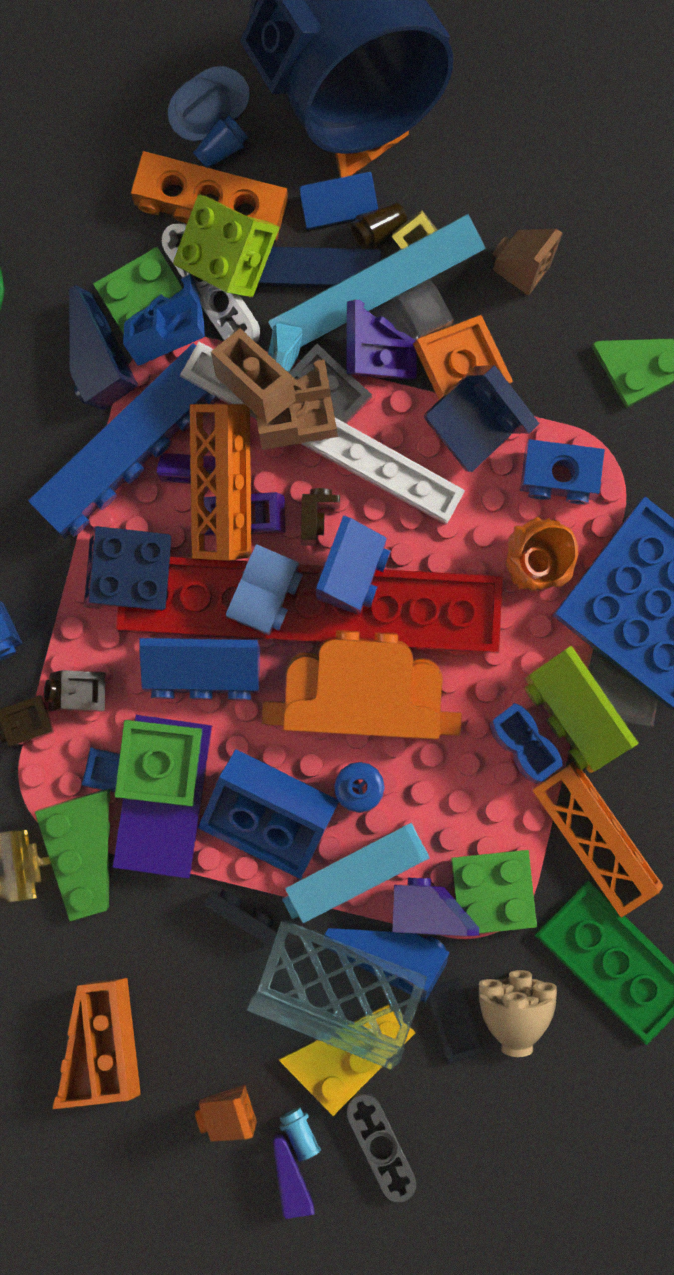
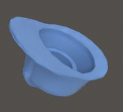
M211 67L201 72L193 79L185 82L170 100L168 119L173 130L184 139L191 141L203 140L220 118L223 121L230 115L235 120L243 113L250 99L249 86L241 74L228 67Z

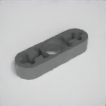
M369 1093L356 1094L347 1105L348 1121L384 1195L393 1202L407 1201L416 1190V1179L377 1098ZM361 1101L366 1106L373 1105L375 1107V1110L370 1113L374 1125L376 1126L382 1121L385 1126L384 1128L372 1130L366 1137H363L361 1131L368 1130L362 1117L356 1119L353 1116L358 1111L357 1103ZM378 1136L387 1137L393 1144L392 1152L385 1158H377L370 1151L372 1140ZM397 1157L402 1161V1163L394 1164L398 1175L401 1178L406 1176L409 1178V1181L405 1183L406 1190L402 1193H399L396 1188L391 1190L388 1188V1185L392 1183L388 1168L382 1173L378 1169V1167L391 1164Z

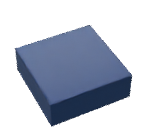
M90 748L82 786L98 790L110 788V792L115 793L120 754Z

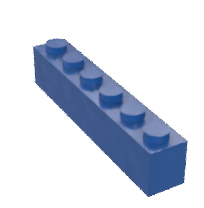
M194 343L28 500L33 508L64 539L70 534L74 537L83 531L90 522L88 517L97 508L103 510L109 506L117 496L115 491L125 481L130 484L136 480L144 471L142 465L152 455L157 458L163 454L172 443L169 439L179 429L184 432L190 428V404H214L219 400L216 396L180 377L196 347Z

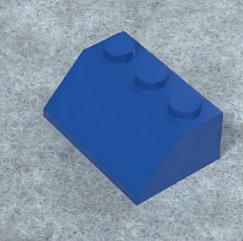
M139 638L142 689L145 692H151V698L174 699V692L190 693L189 699L211 700L213 699V693H228V700H251V694H259L260 646L258 640Z
M235 749L219 776L198 829L301 879L339 801Z

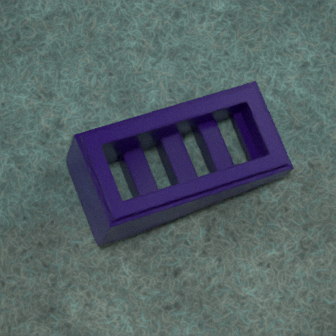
M277 492L251 494V504H255L256 524H251V534L285 533L284 495ZM215 496L204 497V506L210 513L216 507ZM265 504H269L270 523H266ZM209 528L205 535H215V533Z
M277 1133L273 1136V1147L283 1217L288 1219L314 1215L313 1200L287 1139L283 1133Z

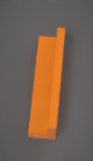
M190 404L192 559L237 560L250 558V408L246 404ZM203 412H215V430L210 436L203 429ZM208 451L215 457L216 468L211 474L204 468L203 457ZM209 489L216 497V507L211 513L204 506V495ZM209 528L216 535L217 551L205 550L204 534Z
M573 761L532 790L621 918L660 893L663 884L584 771L580 770ZM562 780L571 792L569 807L554 804L545 790ZM575 800L578 802L582 810L574 808ZM560 812L567 813L566 821ZM573 814L589 818L593 824L591 839L576 836L572 831ZM597 832L601 835L604 841L596 840ZM582 843L590 845L589 853L586 851ZM595 846L612 851L616 857L613 870L598 868L593 861ZM620 864L626 873L618 872ZM605 876L612 877L611 885L609 884ZM617 878L633 881L641 894L624 905L615 892Z

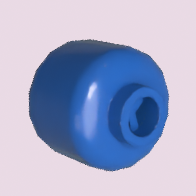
M362 762L351 763L341 769L334 785L336 799L340 805L348 811L355 813L368 812L375 808L383 798L385 789L383 777L379 771L372 765ZM359 779L363 780L359 785L353 783ZM367 784V790L363 794L362 787ZM352 787L357 788L359 794L354 793Z

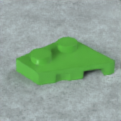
M674 339L597 341L592 345L594 353L626 409L674 384Z

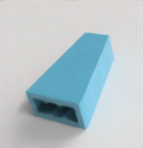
M410 823L285 888L288 896L282 900L291 918L300 917L302 923H305L420 864L430 857L413 824Z

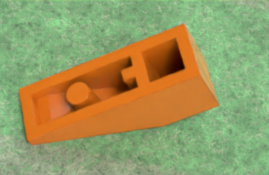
M246 1085L200 1100V1110L195 1111V1117L201 1134L208 1132L210 1142L246 1140L253 1137L257 1120Z

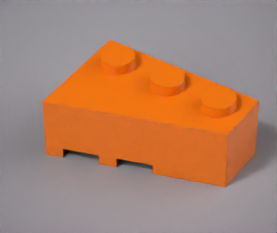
M112 979L78 985L67 1034L69 1035L66 1055L65 1059L62 1060L60 1069L62 1075L58 1095L54 1099L53 1109L129 1101L141 1095L128 979Z

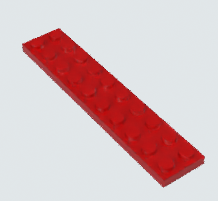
M170 557L166 608L162 611L118 607L116 630L119 632L323 643L328 638L336 637V630L358 631L359 638L375 639V633L378 632L398 634V641L404 642L410 649L498 654L500 647L503 576L388 569L380 572L376 570L371 583L378 586L370 608L363 606L360 615L316 600V587L324 566L299 564L297 572L302 573L303 576L295 595L287 593L282 607L288 609L280 630L272 628L268 636L226 618L227 610L248 561Z

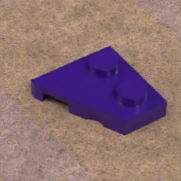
M361 300L347 301V375L400 380L417 379V352L413 346L415 340L405 332L397 331L393 324L383 316L375 317L364 309L365 303Z

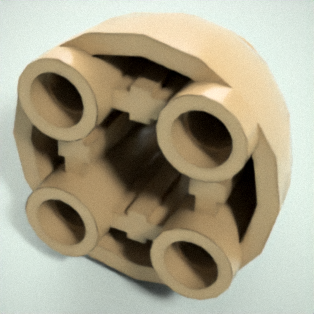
M524 970L511 971L509 978L480 981L479 1001L483 1019L493 1036L502 1044V1052L512 1057L530 1055L533 1052V1044L540 1039L553 1018L557 997L556 985L532 979V973Z

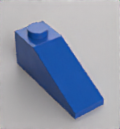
M328 928L324 935V947L424 1003L447 965L449 951L445 950V946L439 940L431 936L423 938L416 933Z

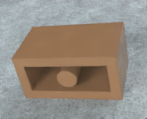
M238 329L211 351L216 377L266 424L296 401L292 375L242 329Z

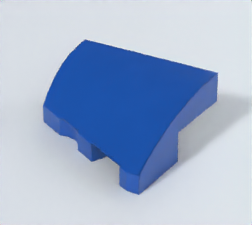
M191 274L181 279L184 288L171 298L164 297L162 294L151 301L148 307L137 312L124 322L123 345L138 366L205 337L201 301L196 281Z

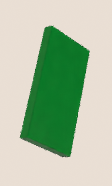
M587 880L534 936L645 1045H648L674 1017V964L625 916L621 918L610 901Z

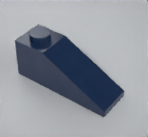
M74 285L69 289L70 373L76 384L74 385V391L84 404L104 410L138 387V384L95 295Z

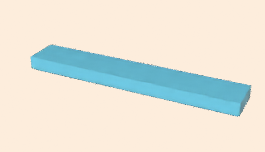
M466 214L270 319L268 323L272 330L276 323L302 328L303 337L300 346L302 347L347 323V301L361 300L365 303L364 309L369 311L486 249L469 214Z

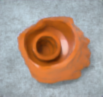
M539 517L530 520L523 526H514V532L508 537L506 567L512 582L518 589H530L531 591H536L537 589L545 590L552 586L562 587L571 580L578 558V544L570 528L565 527L558 520L555 521L550 518L541 520Z

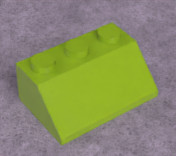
M572 646L525 678L528 686L524 688L527 695L537 707L541 704L550 715L546 719L549 727L558 738L565 737L572 747L568 754L580 770L586 768L589 773L595 772L639 744Z

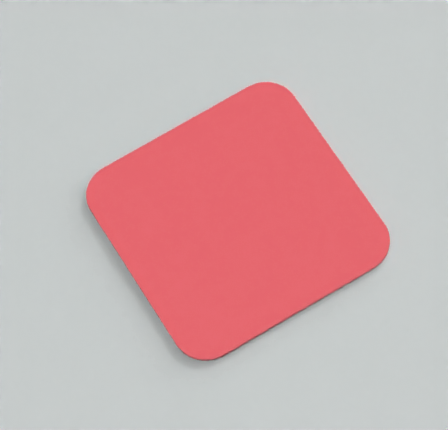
M204 337L192 343L197 345L198 342H201L214 349L223 341ZM192 343L139 366L133 359L129 367L138 387L112 404L107 425ZM298 359V360L295 362V364H294V366L292 367V369H293L301 360ZM352 375L372 394V398L347 424L464 489L465 492L447 524H443L302 444L262 450L257 419L250 416L251 494L277 492L284 495L286 524L285 533L251 534V554L257 544L295 560L299 564L325 566L344 515L387 538L385 549L391 552L385 569L503 576L500 647L498 654L410 649L413 660L419 658L428 659L439 667L443 677L441 711L462 712L461 735H439V739L288 731L284 730L283 725L262 724L263 701L285 702L286 668L289 661L301 652H313L319 655L322 643L258 640L260 646L259 694H251V700H228V693H213V699L195 700L189 699L190 693L174 692V699L151 698V692H145L142 689L139 638L256 640L119 632L116 630L118 606L103 605L99 609L83 607L90 532L95 526L171 535L170 557L192 558L191 484L161 482L157 475V466L161 455L157 458L152 455L142 465L144 471L130 484L125 481L115 491L117 496L113 502L103 510L97 508L88 517L90 520L89 524L78 534L36 696L41 695L44 699L45 682L49 679L50 673L60 670L106 673L105 711L62 710L52 712L48 710L49 702H46L44 699L55 733L23 743L19 758L18 778L23 800L36 821L35 811L101 791L82 786L90 748L120 754L124 720L135 721L136 715L213 726L198 826L219 776L235 749L336 798L334 790L335 780L341 769L351 763L362 762L370 764L383 777L385 786L383 798L375 808L363 813L350 812L338 803L301 879L198 828L191 874L286 897L288 893L285 888L412 823L430 858L332 908L393 924L394 885H407L408 878H431V886L444 887L455 899L451 858L529 850L533 894H535L553 819L532 790L566 766L570 744L564 736L558 738L553 733L546 721L550 715L541 704L537 707L529 698L524 689L528 686L525 678L570 646L573 647L584 665L589 669L593 648L552 615L622 525L626 508V485L615 457L595 436L578 427L539 417L535 418L540 424L530 434H511L473 472H466L424 419V414L439 401L435 392L374 377ZM219 399V400H218L216 403H214V404H228V403H226L225 401ZM203 412V429L209 436L215 430V412ZM190 428L184 432L179 429L169 439L172 443L164 453L190 455ZM528 440L605 449L600 494L595 501L589 500L587 505L571 504L566 502V497L551 495L550 500H539L528 497L529 492L520 491L525 446ZM208 451L205 456H213V455H212V453H211L210 451ZM555 466L552 468V475L557 481L567 482L571 480V473L566 467ZM314 488L331 489L332 495H340L339 509L317 508V513L325 514L324 536L317 535L316 546L301 545L302 494H310V489ZM210 489L204 495V497L215 496ZM251 504V524H256L255 504ZM265 504L266 523H270L269 504ZM539 517L541 520H546L547 518L555 521L558 520L562 525L570 528L578 544V558L571 580L562 587L552 586L545 590L537 589L536 591H531L530 589H518L512 582L506 567L508 537L514 532V526H523L530 520ZM205 535V550L217 551L216 535ZM250 558L237 559L234 561H249ZM514 703L530 713L537 725L539 735L553 743L562 759L563 766L538 784L530 782L520 773L515 765L513 753L503 749L494 739L490 730L489 723ZM359 779L353 783L359 785L363 780ZM562 780L545 790L549 798L556 805ZM367 784L362 787L363 794L367 790ZM352 787L354 793L359 794L358 789ZM110 792L108 853L115 855L123 798H116L115 793ZM497 932L479 933V936H440L454 939H477Z

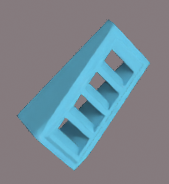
M276 323L273 326L268 354L289 373L298 360L303 330L300 327Z

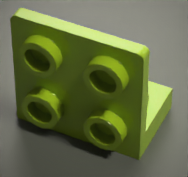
M200 194L196 198L173 264L226 293L253 297L280 227L269 221L245 216Z

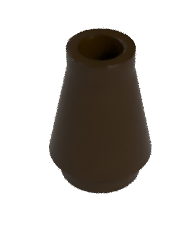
M396 202L390 206L357 215L355 221L350 223V230L360 248L367 249L370 247L374 249L399 226L407 222V215L403 207Z

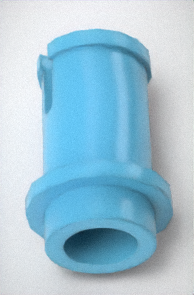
M300 1107L283 1114L279 1118L282 1123L279 1128L281 1131H286L299 1162L309 1159L321 1151L306 1121L309 1116L307 1113H303Z

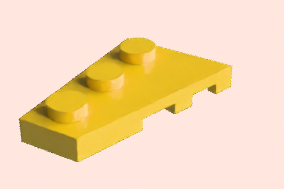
M387 1004L279 1058V1061L334 1116L416 1032Z

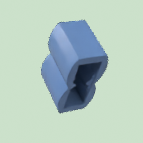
M256 544L231 600L226 618L268 636L272 628L280 630L288 609L282 607L287 593L295 595L303 576L302 573L297 572L299 562Z

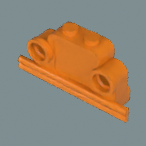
M336 630V637L328 638L322 643L319 655L313 652H301L289 661L286 668L285 702L263 701L262 724L283 725L284 730L425 739H439V735H461L462 712L441 711L443 677L439 667L428 659L419 658L413 660L409 646L402 641H398V634L378 632L375 633V639L359 638L358 631Z

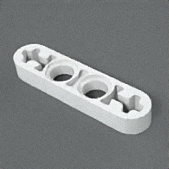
M172 224L163 232L162 246L172 263L178 247L175 246L179 241L177 234H184L187 224ZM175 266L182 278L190 274ZM192 275L196 281L201 306L222 338L226 340L238 330L236 324L246 325L245 333L257 343L260 337L259 324L241 296L226 293L229 298L228 307L225 311L219 312L214 307L213 299L217 292L223 290L205 281L199 282ZM231 316L234 319V321H224L225 319L230 318Z

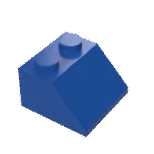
M343 515L316 587V600L360 615L363 606L370 608L378 587L371 584L376 570L384 571L391 552L385 549L387 538L356 520Z

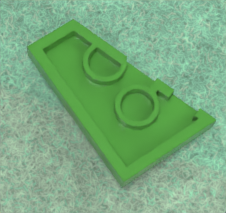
M110 788L35 811L70 921L101 913L109 908L108 838L110 837Z

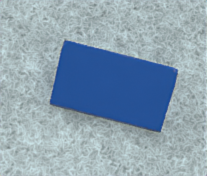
M371 172L299 187V197L307 230L353 221L359 214L378 209Z

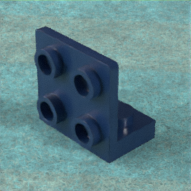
M495 365L475 366L424 414V419L466 472H473L511 434H530L540 424Z
M95 526L90 532L83 607L99 609L103 605L157 611L164 610L166 608L171 535Z

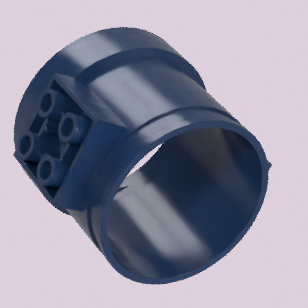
M251 0L249 21L240 39V43L271 93L288 94L291 108L310 139L326 151L342 154L358 153L377 148L398 138L414 127L431 111L441 98L449 83L454 61L453 51L448 42L451 36L426 0Z

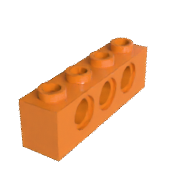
M145 151L142 152L131 191L134 205H137L138 209L151 215H159L160 212L174 215L176 220L186 224L188 223L196 198L200 194L215 195L219 198V203L233 210H236L241 204H250L255 209L246 216L269 221L281 227L288 202L287 188ZM171 185H178L183 188L182 192L175 197H169L164 194L166 188ZM278 231V233H277V236H276L274 242H277V238H278V235H279V231Z

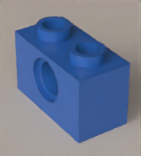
M529 439L525 446L520 491L529 492L528 497L533 499L550 500L551 495L566 497V502L571 504L587 505L589 500L595 501L600 494L605 449ZM555 466L566 467L571 473V480L567 482L557 481L552 475V468Z

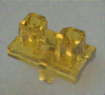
M27 830L0 833V861L3 862L4 876H0V898L8 899V902L37 898L35 883L41 882L39 867L50 865V858H38L36 843L29 844Z

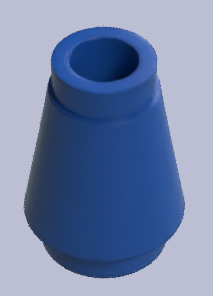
M229 115L223 121L221 118L217 121L193 153L205 167L210 168L212 165L244 148L242 144L248 139V136Z

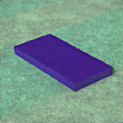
M136 715L135 721L203 730L193 807L123 799L113 868L190 879L213 726Z

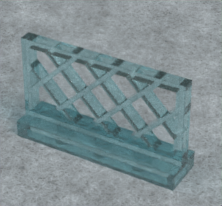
M283 920L275 937L257 993L252 996L247 1011L392 1070L400 1063L405 1047L403 1046L427 976ZM288 932L301 937L307 953L290 960L284 947ZM311 942H314V943L319 944V945H321V946L318 947V948H316V949H314V947H313V945H312ZM326 948L336 951L343 967L328 974H325L316 954ZM347 956L354 958L357 961L349 963ZM279 957H281L284 964L277 966ZM310 957L319 978L301 985L292 964ZM364 962L373 966L379 981L361 989L352 967ZM283 968H286L295 988L285 994L269 988L274 973ZM382 970L393 975L386 978ZM345 971L355 992L337 1000L328 978ZM398 977L415 983L410 998L400 1003H397L388 984L389 981ZM321 982L330 1004L318 1008L310 1004L304 989ZM382 986L391 1007L373 1014L364 993ZM297 993L300 1000L291 997V995ZM357 996L366 1018L355 1023L345 1018L340 1004ZM407 1005L405 1014L403 1016L400 1008ZM333 1007L335 1014H332L326 1010ZM392 1011L394 1012L400 1025L396 1039L382 1034L376 1018ZM369 1022L372 1029L362 1025Z

